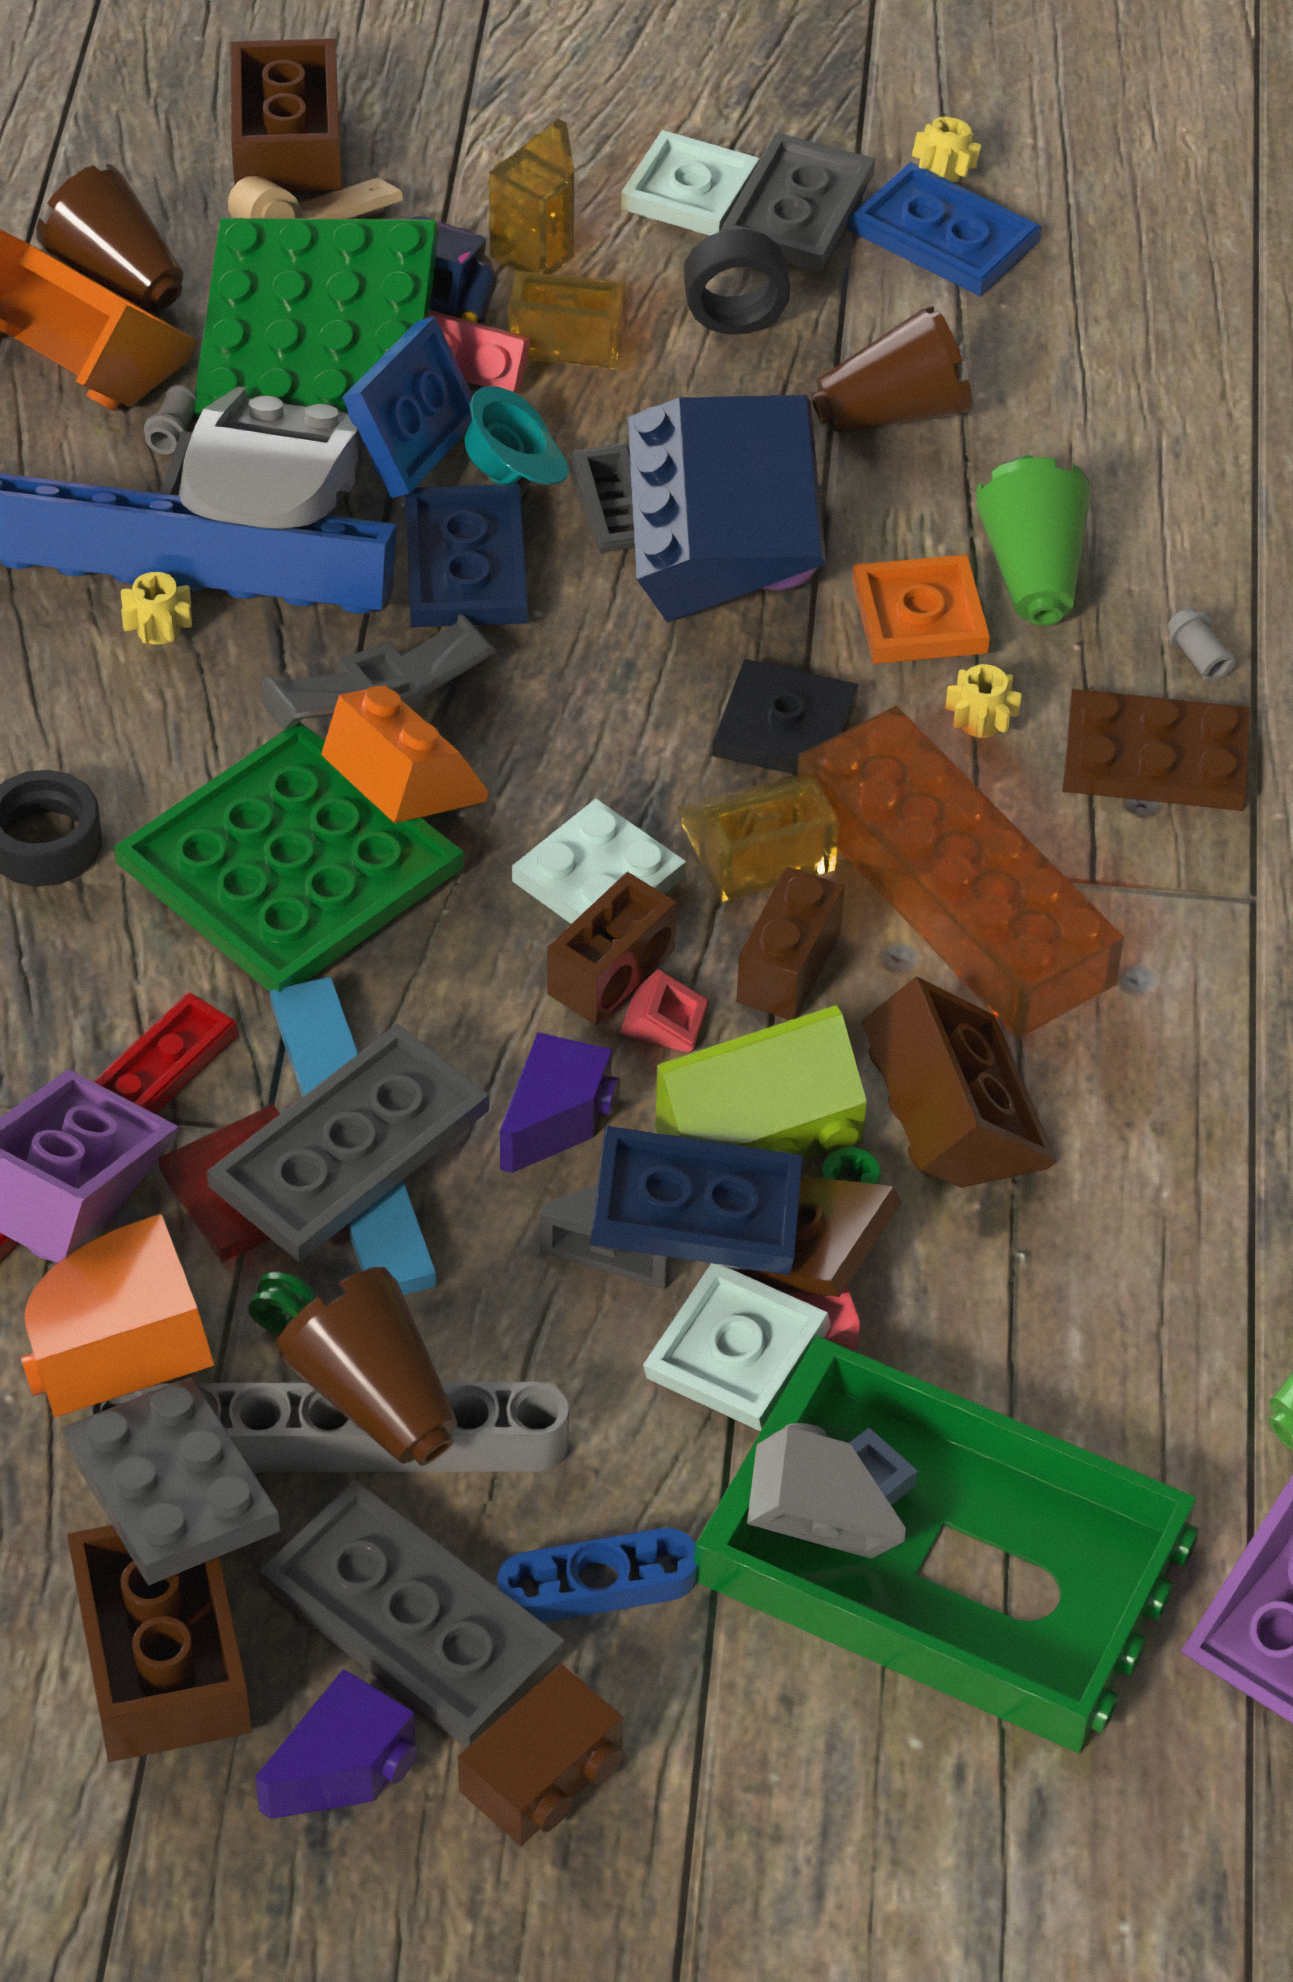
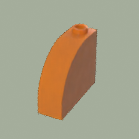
M162 1214L115 1229L70 1253L51 1268L33 1289L25 1308V1325L33 1353L21 1356L20 1358L32 1396L46 1392L54 1418L215 1366L197 1305Z

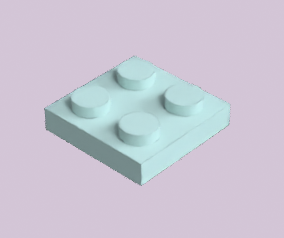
M662 130L622 190L621 210L690 229L697 233L713 235L721 232L724 222L750 179L760 158Z
M595 798L512 865V882L572 924L627 871L663 894H666L686 877V861Z
M711 1263L643 1364L647 1379L761 1431L816 1335L824 1338L830 1329L829 1315L826 1311L730 1268Z

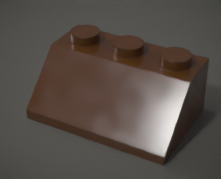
M916 976L861 1021L871 1045L868 1049L870 1059L882 1073L890 1093L888 1097L889 1107L903 1125L910 1143L908 1147L909 1157L922 1174L927 1177L935 1176L959 1188L1046 1170L1057 1162L994 1014Z

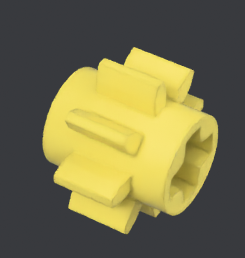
M952 117L936 118L932 125L926 124L924 132L916 133L912 156L920 159V169H926L955 183L959 181L960 176L967 177L969 168L976 169L981 144L972 142L974 133L971 132L970 126L964 121Z
M162 572L145 573L134 581L132 589L121 590L124 631L137 629V634L142 639V643L159 645L172 642L179 635L181 627L190 628L192 626L190 587L188 585L177 587L171 574Z
M987 664L973 666L967 671L959 670L957 685L947 687L945 709L955 711L953 727H961L967 734L978 738L991 737L999 731L1003 733L1008 732L1010 717L1019 716L1022 695L1019 692L1012 691L1014 676L1012 674L1006 675L998 667Z

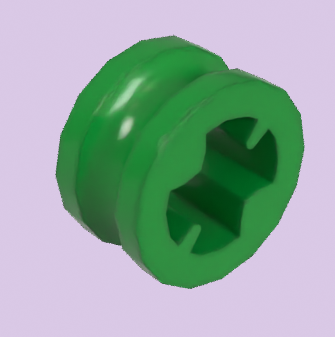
M844 1147L833 1151L825 1158L822 1165V1178L840 1180V1176L852 1174L854 1175V1182L861 1178V1183L878 1184L880 1180V1165L875 1157L866 1150L856 1147Z
M270 1272L264 1274L257 1285L258 1293L252 1297L248 1305V1312L252 1319L262 1328L281 1335L288 1323L309 1303L315 1300L316 1295L311 1287L302 1280L282 1272Z

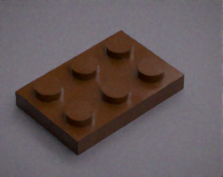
M1072 689L1062 792L1243 811L1246 797L1250 707Z

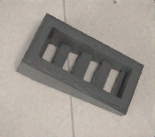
M628 443L573 451L569 473L599 553L635 548L634 531L609 534L608 531L609 528L634 525L630 449ZM616 478L617 481L595 485L594 483L596 480ZM622 493L623 498L599 500V496ZM624 509L629 511V514L606 518L603 514L604 512Z

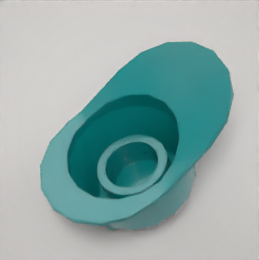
M498 386L482 387L473 394L470 402L472 420L467 428L464 443L469 458L481 472L488 475L489 479L498 485L514 484L522 477L546 485L560 484L567 479L569 467L565 457L550 436L540 414L527 400L511 390Z

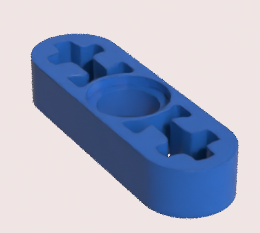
M660 1528L521 1552L511 1556L502 1564L497 1576V1588L542 1623L672 1601L687 1595L696 1584L695 1542L689 1535L680 1530ZM669 1556L672 1564L677 1565V1571L664 1573L661 1564H657V1557ZM629 1560H636V1572H639V1580L630 1581ZM600 1563L614 1569L618 1578L614 1584L607 1588L593 1589L584 1585L578 1575L586 1566ZM567 1571V1593H560V1580H557V1573ZM532 1579L534 1586L539 1589V1595L526 1597L523 1589L519 1588V1581Z

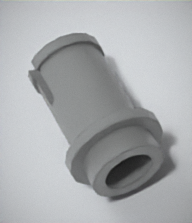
M182 385L170 387L158 412L149 416L144 424L145 440L153 451L164 455L173 453L181 431L187 432V428L193 418L195 400H197V394L190 388Z
M1186 608L1175 614L1169 621L1167 630L1170 633L1169 642L1175 649H1182L1199 670L1205 682H1215L1232 670L1235 664L1234 656L1230 651H1227L1211 630V619L1205 612L1197 611L1195 608Z

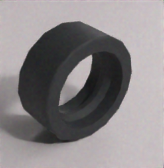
M726 229L707 236L691 250L684 263V285L688 307L695 320L709 330L726 335L751 333L765 328L777 319L789 302L790 281L786 259L779 244L764 233L750 229ZM749 267L760 270L768 275L764 284L755 291L741 296H722L712 293L705 288L707 282L714 276L731 268Z
M47 769L26 771L6 779L0 784V873L13 882L35 887L59 885L80 876L95 862L102 847L101 825L97 799L86 783L71 774ZM53 812L63 814L78 822V826L67 836L50 843L31 844L21 842L6 834L7 830L19 819L34 813Z

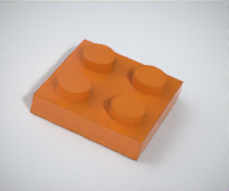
M967 554L853 564L852 583L872 664L988 654L990 636Z

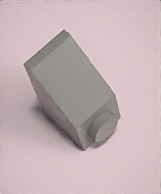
M793 1423L757 1444L747 1524L870 1559L904 1542L905 1526L850 1443L826 1437L825 1430L818 1426Z

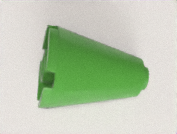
M1048 457L1025 458L1000 465L991 471L992 481L984 487L980 481L976 487V508L1015 611L1021 618L1038 626H1048L1059 622L1074 606L1091 498L1089 478L1080 467L1072 464L1073 472L1057 468L1056 459Z

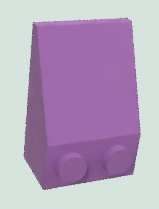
M69 1069L0 1117V1233L28 1247L34 1255L56 1263L60 1262L76 1249L99 1237L174 1140L179 1126Z
M1293 1475L1180 1651L1291 1724H1293Z

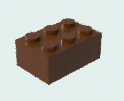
M335 38L230 41L231 144L234 184L236 185L238 181L245 177L259 176L289 192L342 190Z
M112 1525L67 1533L108 1763L252 1733L247 1689L220 1558H214L148 1585Z

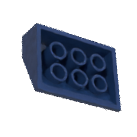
M807 395L678 397L628 417L636 579L666 622L676 620L826 564L811 402Z

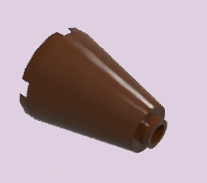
M106 164L107 170L100 171L95 165H92L68 178L47 202L53 209L47 223L45 224L40 218L36 226L37 241L52 256L147 311L157 308L165 309L172 305L182 292L183 271L124 175L113 165Z
M934 306L921 309L818 378V391L810 394L813 408L821 425L830 423L836 432L961 415L971 411L973 405L969 380L967 379L959 383L957 381L960 379L958 364L963 362L959 349L943 315L939 310L934 312Z
M385 1266L372 1267L339 1282L346 1294L328 1305L324 1303L320 1296L309 1303L288 1323L278 1337L276 1344L280 1349L278 1353L289 1368L402 1464L416 1460L420 1466L436 1460L452 1446L454 1440L450 1433L456 1427L457 1419L398 1281Z

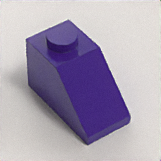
M537 1032L499 1131L500 1170L511 1173L516 1172L594 1137L601 1115L611 1116L618 1099L620 1078L611 1076L612 1049Z
M343 1669L255 1776L259 1812L270 1819L373 1802L389 1781L396 1784L406 1776L417 1757L418 1746L415 1739L414 1712Z

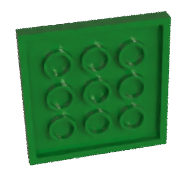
M220 218L195 388L197 400H195L193 416L196 422L205 407L238 386L246 388V398L250 399L259 396H272L282 400L283 404L303 407L325 404L335 407L338 412L348 413V408L342 397L417 321L429 318L439 239V229L436 220Z
M301 722L293 728L285 729L114 846L115 861L120 867L269 992L271 990L281 992L288 986L305 983L464 868V851L421 817L399 823L392 822L321 755L325 741Z

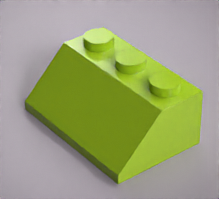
M834 1005L658 1064L655 1133L802 1155V1162L824 1154H831L835 1150L851 1147L853 1144L863 1141L867 1101L843 1014L839 1007Z

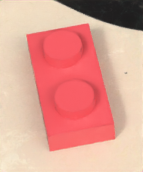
M430 310L429 318L436 317L466 382L484 387L498 386L511 390L514 393L521 391L531 338Z

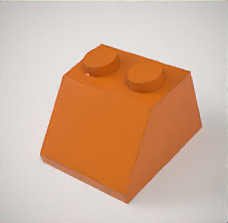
M384 685L373 686L365 690L340 694L338 696L321 755L392 822L399 823L487 801L488 789L461 753L445 740L434 726L424 721L403 702L395 691Z

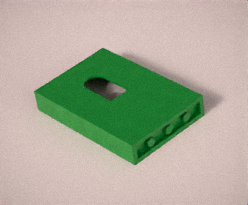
M816 1335L695 1543L694 1563L697 1564L696 1582L1080 1754L1091 1730L1103 1734L1110 1723L1120 1695L1112 1691V1688L1119 1673L1131 1677L1140 1661L1147 1638L1139 1633L1146 1618L1158 1622L1167 1606L1174 1582L1166 1578L1173 1564L1185 1567L1193 1553L1200 1534V1528L1190 1524L1197 1497ZM793 1423L818 1426L825 1430L826 1437L850 1443L863 1431L870 1428L918 1471L916 1486L891 1505L906 1528L904 1542L870 1559L747 1524L757 1444ZM944 1525L1044 1569L1056 1581L1060 1592V1600L1056 1608L1049 1615L1041 1619L1032 1621L1018 1620L917 1576V1573Z

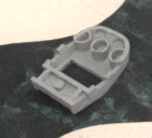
M238 386L202 410L184 457L179 490L180 501L191 512L221 522L271 529L295 528L315 523L329 514L337 505L336 493L339 490L351 491L355 483V468L359 467L361 460V441L363 439L357 427L351 422L348 413L338 412L333 406L315 404L303 407L283 404L282 400L272 396H259L250 399L246 398V388Z

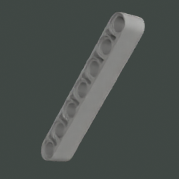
M441 1382L457 1419V1425L450 1433L454 1442L444 1454L423 1466H420L416 1460L405 1464L400 1463L308 1383H196L253 1473L539 1472L550 1470L560 1464L567 1454L569 1445V1407L567 1398L556 1387L540 1382ZM160 1383L92 1405L89 1409L90 1416L173 1383ZM539 1424L545 1425L547 1428L536 1430L530 1429L528 1426ZM330 1425L341 1426L338 1429L330 1431L321 1429L324 1426ZM464 1425L478 1426L477 1429L472 1430L460 1429L459 1427ZM257 1426H272L267 1430H251Z

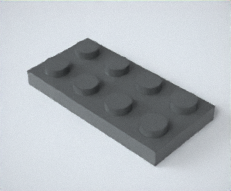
M397 1023L207 1171L208 1186L300 1263L489 1111V1094Z
M356 1480L344 1489L258 1571L261 1587L466 1748L522 1699L565 1655V1640Z

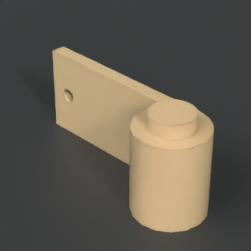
M249 176L238 181L231 189L228 198V211L232 218L350 219L355 217V219H364L384 212L385 206L403 201V196L400 189L379 178H374L298 203L297 199L289 191L259 176Z

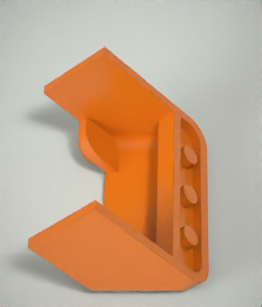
M0 229V331L14 337L76 374L78 377L75 381L89 388L86 393L87 397L112 411H116L120 403L132 407L190 362L200 341L63 261Z

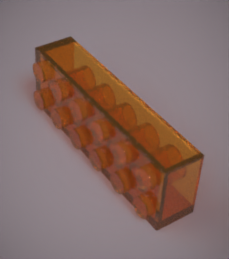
M897 705L799 754L795 804L1017 1039L1024 1037L1116 986L1125 937Z

